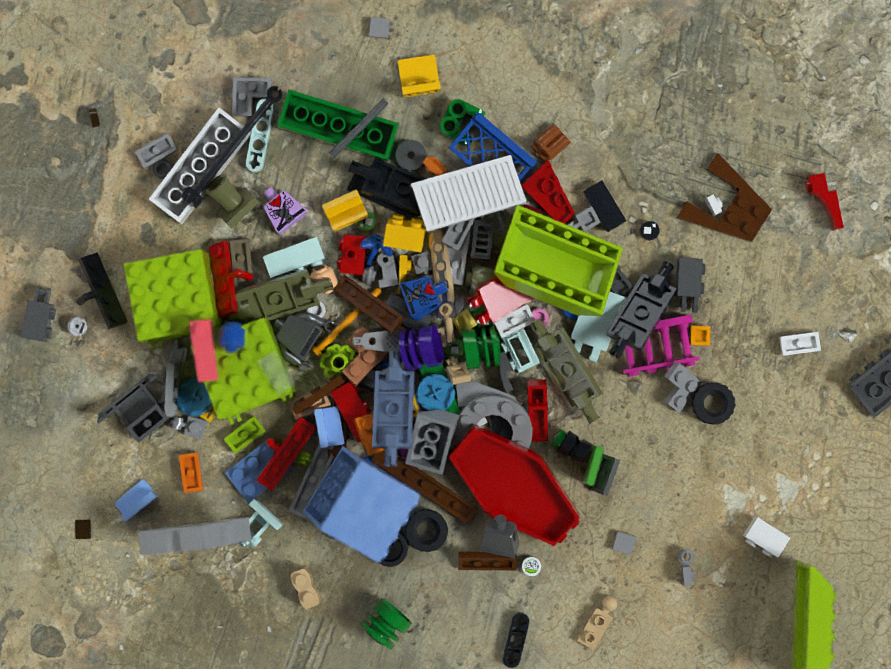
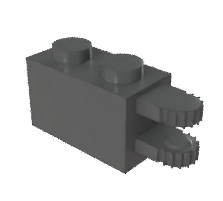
M683 257L677 259V293L675 297H681V312H685L687 309V298H693V313L698 311V300L701 294H704L705 287L704 283L701 282L702 275H705L706 269L705 263H702L703 259Z

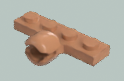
M401 324L397 328L402 329L403 331L406 330ZM365 327L358 328L350 336L349 345L358 352V356L342 371V375L355 387L389 354V352L364 349L362 345H353V337H362L364 333H370ZM369 338L370 345L374 344L373 338Z

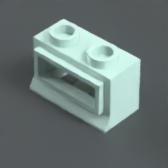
M524 328L502 338L501 346L505 354L509 352L512 358L509 362L513 371L517 370L520 373L540 363ZM517 336L530 361L521 366L509 341Z

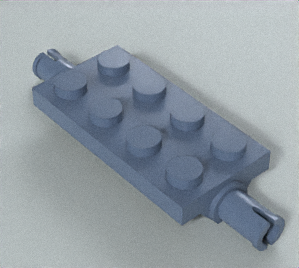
M394 350L389 351V367L387 370L375 371L372 448L385 449L384 466L390 467V459L392 467L397 466V449H412L414 371H404L400 368L401 353L396 350V353H394Z

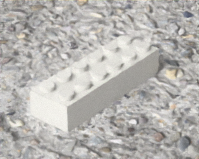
M218 108L149 200L183 224L195 209L193 204L197 199H194L189 204L187 200L191 195L188 194L183 199L181 197L182 193L188 186L193 190L244 126ZM251 132L248 133V135L244 138V140L240 143V145L224 163V165L213 177V179H215L224 171V169L227 167V165L230 163L233 157L237 154V152L249 138ZM207 186L200 194L202 197H204V195L206 194L205 190Z

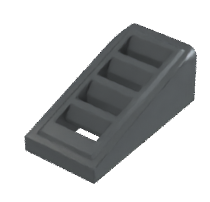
M475 220L471 258L490 260L494 222ZM478 226L489 227V231L478 230ZM477 233L489 236L488 238L477 237ZM476 241L488 242V245H477ZM476 248L486 249L487 253L475 252Z

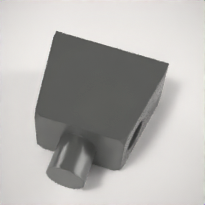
M503 515L489 518L479 551L515 559L519 547L516 524L506 521V517Z

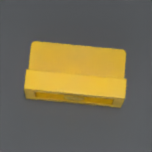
M357 189L322 205L334 232L369 216Z

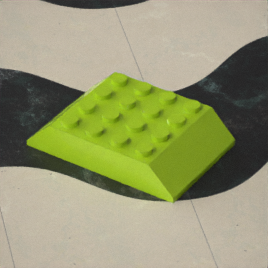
M517 205L494 274L506 287L575 315L602 316L623 248Z
M796 561L792 669H829L831 662L834 661V651L831 650V642L835 640V632L832 630V622H835V610H832L833 602L836 601V591L833 590V586L814 566L802 561Z

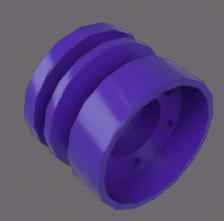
M436 326L421 327L419 333L415 329L405 330L400 333V353L404 366L408 371L415 370L416 368L422 369L424 364L426 367L442 365L443 346Z

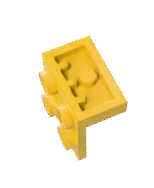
M435 55L398 60L403 98L441 92Z

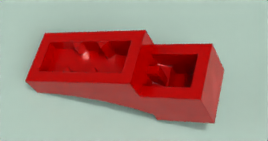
M825 173L807 177V181H805L806 192H809L810 196H815L821 203L829 217L832 230L844 228L837 191L828 190Z
M546 379L527 380L528 415L532 423L531 442L548 441Z

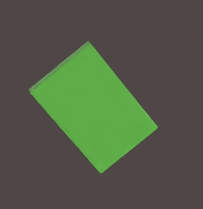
M592 445L583 483L594 485L604 450L603 447Z

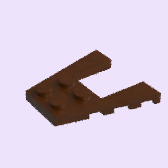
M717 153L707 171L738 189L737 194L722 218L718 221L688 201L676 218L752 242L772 209Z

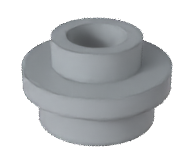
M374 266L365 267L363 273V282L371 285L377 278V271H375Z

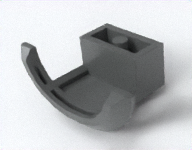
M148 374L100 412L97 424L115 411L127 425L126 429L139 443L167 421L170 417L166 416L163 407L146 388L158 375Z

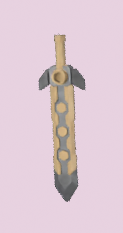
M446 227L429 231L428 239L432 257L434 284L445 281L449 291L439 295L442 305L431 313L436 318L445 321L446 343H454L456 341L452 319L461 313L465 306V299L462 296L455 302L448 246L441 242L446 233Z

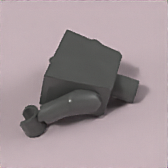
M298 313L296 316L289 315L286 321L278 318L274 323V327L279 330L276 338L280 341L279 347L283 356L292 364L298 365L300 372L306 373L301 369V365L307 364L310 367V364L307 361H301V359L304 360L323 329L326 332H332L326 328L327 323L335 325L333 321L325 322L323 318L313 313Z

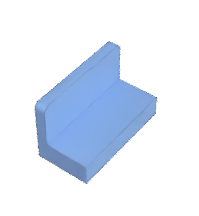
M335 406L314 410L321 448L344 444L339 408Z
M143 479L114 504L123 514L121 517L127 522L155 500L158 495Z

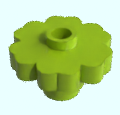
M339 344L329 346L326 350L327 354L321 355L320 367L325 369L324 376L327 378H331L334 375L337 377L342 376L344 381H347L348 379L342 375V371L356 358L354 357L355 350L351 349L348 345H344L342 348ZM337 360H342L343 366L338 367L336 365Z

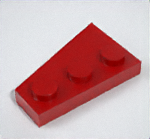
M548 159L521 187L552 219L565 224L575 212Z

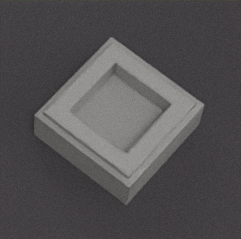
M371 17L369 37L388 39L390 19Z
M617 531L612 550L631 555L636 536Z

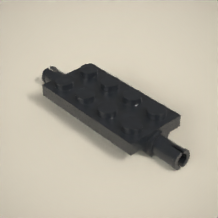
M374 158L372 165H369V167L352 160L348 172L364 177L365 182L361 190L362 194L421 216L411 183L427 178Z
M664 261L659 271L652 276L642 273L606 332V336L616 340L609 350L611 356L614 357L616 353L615 358H620L626 346L640 352L642 351L677 293V288L670 286L667 282L668 276L674 269L673 264L669 263L666 266L668 262Z

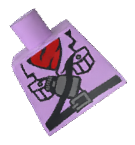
M270 187L263 193L269 201L264 206V209L279 235L308 214L307 210L285 190L278 195Z

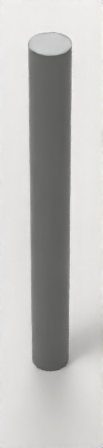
M383 98L329 154L335 158L388 105V102Z

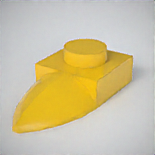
M400 255L399 284L406 282L407 271H411V260H408L407 255Z

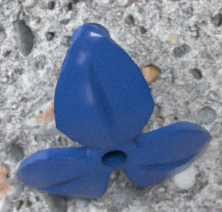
M371 234V237H367L362 241L360 248H371L365 265L372 266L380 248L389 257L392 256L391 247L383 246L384 238L382 236Z

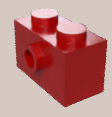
M343 235V239L339 240V250L342 251V256L337 260V269L340 270V274L363 276L366 248L362 249L360 246L367 237Z

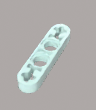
M262 99L258 102L256 111L266 99ZM273 104L270 106L271 109L266 111L265 116L269 117V120L261 117L252 128L246 166L253 173L260 172L264 166L274 115ZM261 121L267 123V129L263 132L257 130V124ZM256 140L263 141L264 146L261 150L253 148V143ZM251 152L262 154V157H257V162L260 165L256 166L255 169L250 165V162H253L255 155H251Z

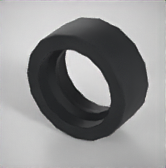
M401 533L397 537L401 544L399 556L392 560L381 559L379 564L393 567L404 561L408 553V544Z

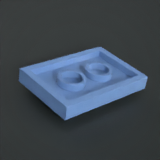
M267 440L225 472L248 503L267 489L256 481L276 453V451L267 446ZM292 464L287 469L285 474H287L290 470L294 468Z

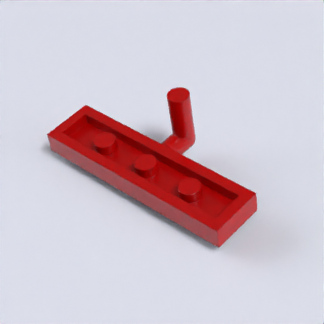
M222 240L209 246L218 317L224 319L238 313L233 279L240 277L251 281L253 274L240 269L232 271L229 244L227 241Z
M300 417L281 445L272 438H269L267 446L276 451V453L256 481L273 491L316 427Z

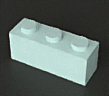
M317 237L263 256L271 279L304 270L305 267L310 265L312 268L322 265V261L326 260Z

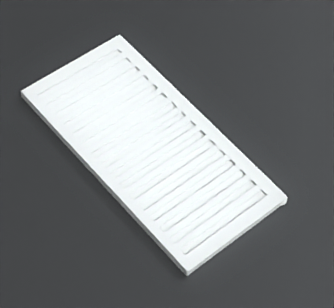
M511 155L411 183L427 232L527 202Z

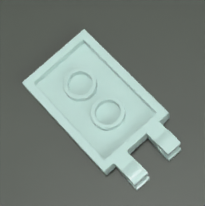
M610 291L602 316L578 315L570 336L571 339L575 340L574 346L578 353H580L583 343L590 345L593 348L588 359L597 362L600 351H607L611 338L606 336V332L626 301V297Z

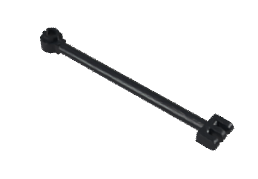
M272 86L267 90L266 100L193 190L188 186L182 193L181 197L183 199L188 194L191 195L187 200L189 204L194 199H197L193 204L194 208H197L205 199L200 195L268 108L274 102L282 99L283 93L281 89L278 91L279 95L277 98L272 97V93L278 91V86Z

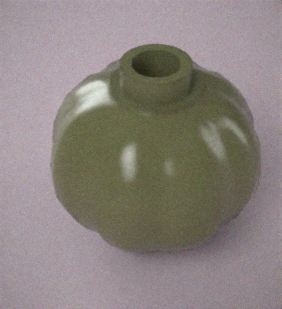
M480 263L474 265L470 272H466L464 287H468L469 294L471 296L476 295L475 288L496 277L494 274L495 270L490 265Z

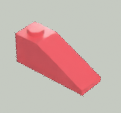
M213 321L190 322L198 382L219 380Z

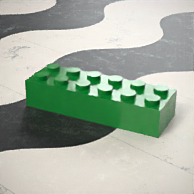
M288 89L277 127L280 130L336 146L368 113ZM376 116L344 149L388 163L399 129V123Z

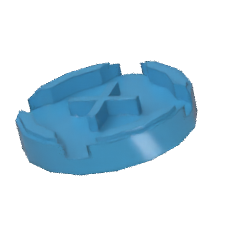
M432 374L420 381L416 395L418 402L424 409L428 411H445L454 400L455 390L448 378L443 375Z
M191 378L179 386L180 389L176 403L182 412L196 417L203 415L210 409L212 402L204 381L198 382V378Z

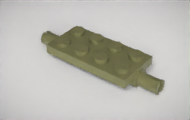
M304 269L235 291L238 313L226 317L222 321L225 324L240 318V320L243 319L248 324L261 318L272 320L320 305L318 294L333 290V284L330 282V278L314 283L311 281L308 270Z
M541 319L530 324L539 339L537 340L538 343L532 347L570 411L572 412L577 408L581 409L589 424L599 419L600 417L591 405V400L600 396L603 392L565 329L562 327L556 332L548 334Z

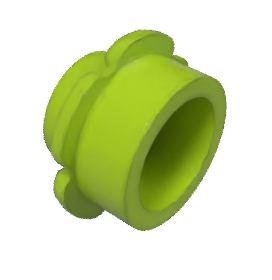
M300 451L295 460H297L298 465L308 467V464L312 462L313 455Z

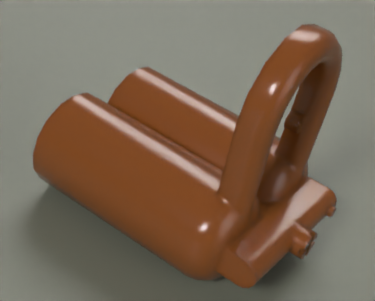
M553 123L534 140V144L530 147L536 152L535 155L539 156L545 163L548 159L552 160L571 142L557 125Z

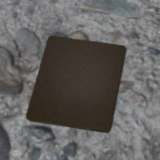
M75 520L76 539H91V520Z

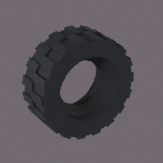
M715 382L700 386L695 391L692 397L693 402L691 403L696 417L702 422L712 425L724 423V421L728 420L734 413L733 410L736 406L733 392L726 385ZM710 394H717L722 398L723 406L717 413H711L705 409L704 400Z
M431 509L415 512L407 522L406 537L413 548L421 552L435 551L447 539L448 526L446 520L437 511ZM424 521H430L436 527V535L430 540L421 539L417 533L419 524Z

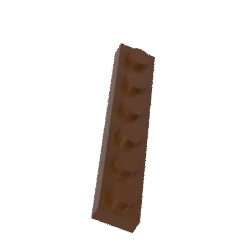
M385 451L376 453L372 459L373 462L466 524L469 523L478 509L419 468L405 464L406 460L398 454L396 467H392L391 459L390 467L384 466Z

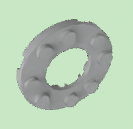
M499 394L477 397L470 401L459 414L455 431L457 443L481 419L486 416L497 415L508 420L512 426L513 435L511 441L527 448L530 447L532 441L530 417L520 403L508 396Z

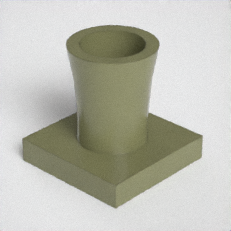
M221 174L213 179L205 190L206 194L223 207L217 214L230 228H233L259 203L245 187L238 193L225 174Z

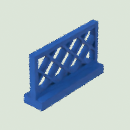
M475 112L469 123L448 147L469 166L474 165L471 162V154L481 153V160L484 163L485 152H494L495 159H498L497 151H505L516 160L513 163H519L524 167L521 173L517 174L519 181L537 163L534 158L479 112ZM472 125L479 129V137L469 138V129ZM490 138L493 141L494 149L484 150L483 139ZM480 139L481 151L470 152L469 140ZM459 141L467 142V152L460 153L454 147Z

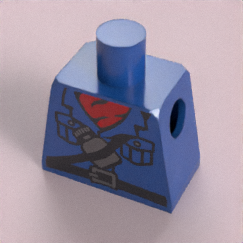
M423 277L399 284L410 315L415 321L420 320L440 307L442 302L439 295L449 291L445 281L434 284L430 277Z

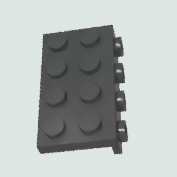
M889 349L883 351L879 355L880 359L875 363L871 361L864 366L865 371L861 374L856 373L850 377V383L847 384V387L872 418L878 416L891 405V350L889 351Z

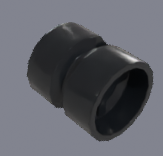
M569 431L557 452L565 457L570 456L571 461L581 465L593 444L584 439L579 440L578 435Z

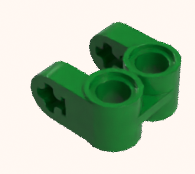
M455 99L447 106L439 123V132L441 135L454 141L461 133L459 127L465 115L471 118L475 112H479L483 116H485L486 112L461 99ZM453 105L461 107V114H455L452 111ZM451 122L454 127L453 131H446L444 123ZM466 141L458 142L459 144L467 147Z

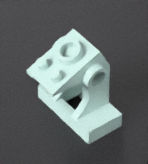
M256 498L249 504L255 510V513L249 518V524L256 519L263 527L257 534L250 530L251 541L238 543L247 549L251 545L254 548L262 540L261 534L270 524L276 530H279L284 524Z

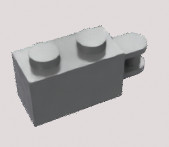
M37 286L34 301L28 300L21 338L47 342L51 338L53 330L50 327L51 320H54L56 316L54 305L49 304L51 288L46 290ZM40 296L45 297L44 302H39Z

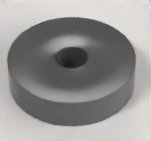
M406 140L398 146L396 160L401 168L407 171H415L424 165L423 161L426 158V151L420 142ZM413 152L415 156L409 159L407 154Z

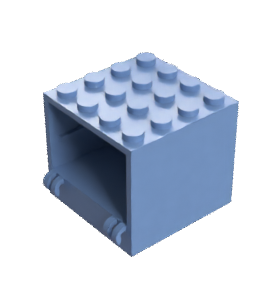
M342 446L303 513L321 531L380 563L381 559L383 560L387 556L391 543L396 541L401 526L405 525L408 521L410 511L417 506L420 494L397 477Z

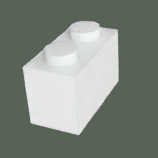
M758 517L753 518L743 534L747 538L746 543L754 548L757 545L763 548L762 553L770 558L773 555L779 557L790 540V537Z

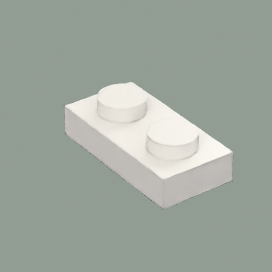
M527 304L493 324L502 339L532 324L536 320Z
M818 332L779 337L782 356L821 351Z

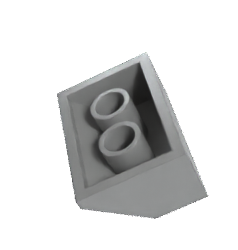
M444 410L418 412L412 434V449L408 450L405 464L442 475L448 462L459 415Z

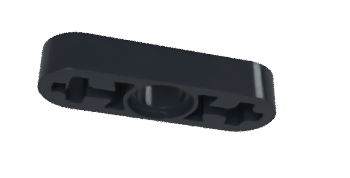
M518 612L512 617L503 654V662L508 668L517 667L521 660L529 627V618L523 612ZM520 616H523V619L526 621L525 624L521 625L520 629L524 630L523 634L519 631H512L513 628L517 629L518 623L515 620L519 619ZM513 635H519L522 638L519 645H513L510 642ZM509 646L513 649H520L519 652L515 651L514 657L517 661H513L512 664H509V660L506 659L507 656L510 657L512 650H508Z

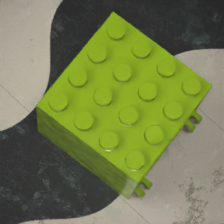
M199 249L124 264L138 342L150 344L152 350L156 349L155 343L157 342L159 348H164L162 341L191 336L190 322L212 320L214 335H219L218 331L223 327L222 319L218 317L211 260L208 253Z
M261 318L241 326L245 329V345L243 348L237 349L236 353L225 352V348L219 345V335L214 337L219 380L204 381L218 420L229 419L230 424L233 425L235 421L232 417L236 416L238 422L242 421L240 417L242 413L281 398L283 403L287 404L286 396H289L291 401L295 400L293 394L297 392V389L279 347L271 322L266 318Z

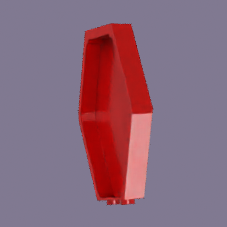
M474 424L449 452L450 460L485 513L491 518L503 515L506 517V521L516 524L517 530L552 546H555L558 542L562 543L567 537L566 533L570 529L576 528L579 524L580 514L544 458L536 451Z

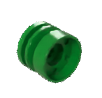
M494 326L489 327L490 335L486 336L485 327L481 328V337H477L474 329L462 330L467 370L479 369L481 359L485 360L487 367H490L489 358L494 359L495 366L500 365V342Z
M381 598L374 607L378 617L368 614L367 618L372 624L363 620L361 625L372 639L392 650L395 645L389 638L398 642L400 639L395 631L398 630L405 634L413 623L395 606Z

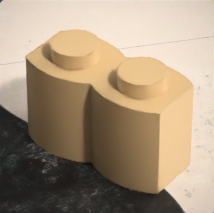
M304 567L292 572L291 581L294 588L299 592L301 605L306 610L318 605L321 601L320 593L313 585V577L308 568Z

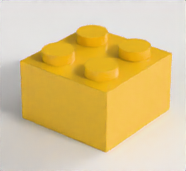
M400 214L389 216L383 246L422 252L426 232L423 219L417 217L406 219Z

